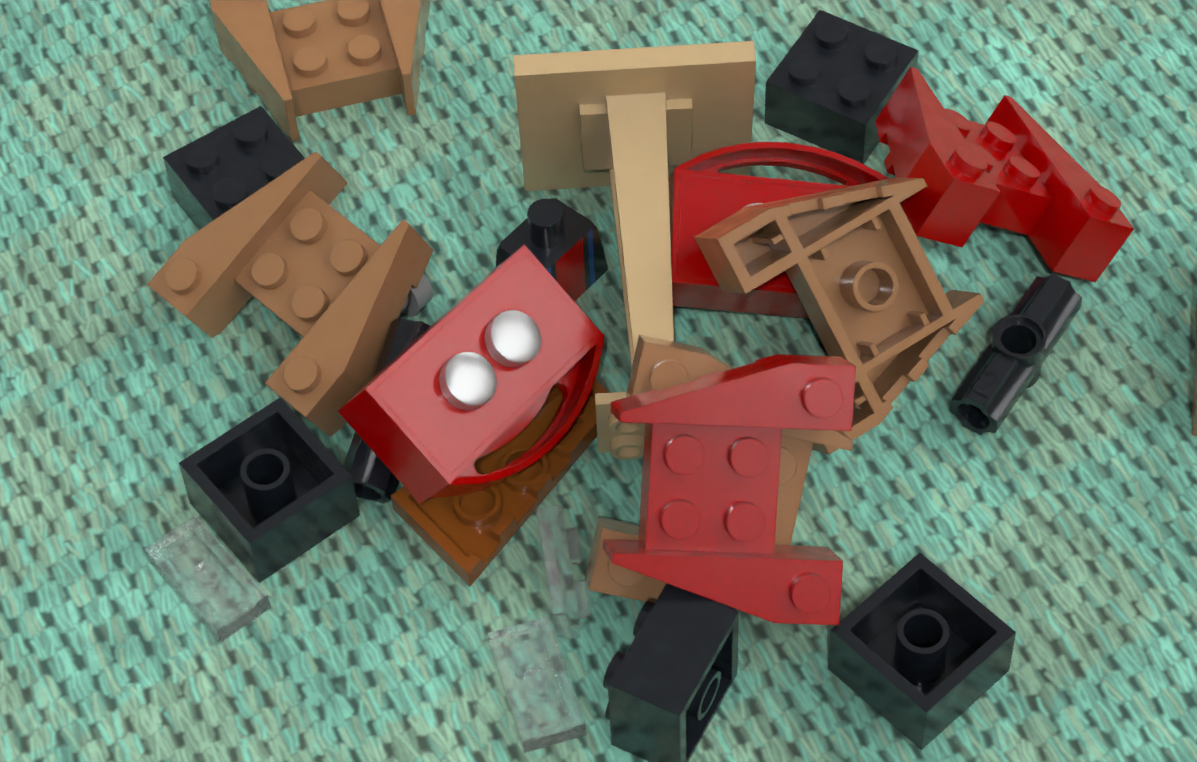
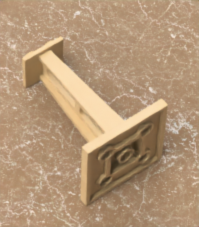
M754 41L513 55L525 191L611 186L631 368L639 334L674 342L669 177L676 167L701 154L722 147L751 143L756 71ZM750 166L728 169L718 173L750 176ZM626 392L595 394L598 453L610 452L612 457L622 460L642 457L645 423L619 422L610 412L611 402L626 398Z

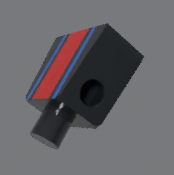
M557 198L537 200L529 206L527 211L528 218L501 241L496 254V267L525 244L575 302L608 270L598 229L592 221Z

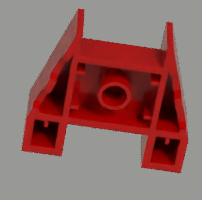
M910 66L875 120L879 141L888 145L890 150L884 160L886 172L900 178H923L927 187L900 202L916 236L962 248L979 222L1028 235L1053 272L1096 283L1134 230L1120 210L1121 201L1108 189L1102 187L1010 96L1004 95L985 125L967 120L963 115L954 110L944 109L919 70Z
M775 354L755 360V363L724 372L722 370L699 376L698 379L662 390L654 389L611 402L610 412L619 422L645 423L639 537L638 540L603 539V550L613 564L773 623L839 625L843 560L829 547L775 545L782 429L852 431L856 366L841 357Z

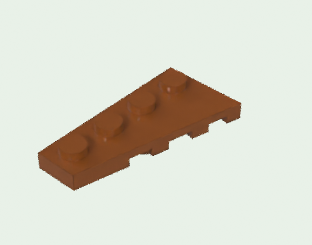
M595 379L580 414L568 432L538 461L504 482L466 495L428 498L421 504L403 486L391 495L393 510L470 587L597 437L595 394L610 392ZM552 387L545 403L530 424L506 445L489 455L475 460L474 466L476 471L482 475L489 474L503 468L526 452L544 433L562 401L561 391L556 387Z

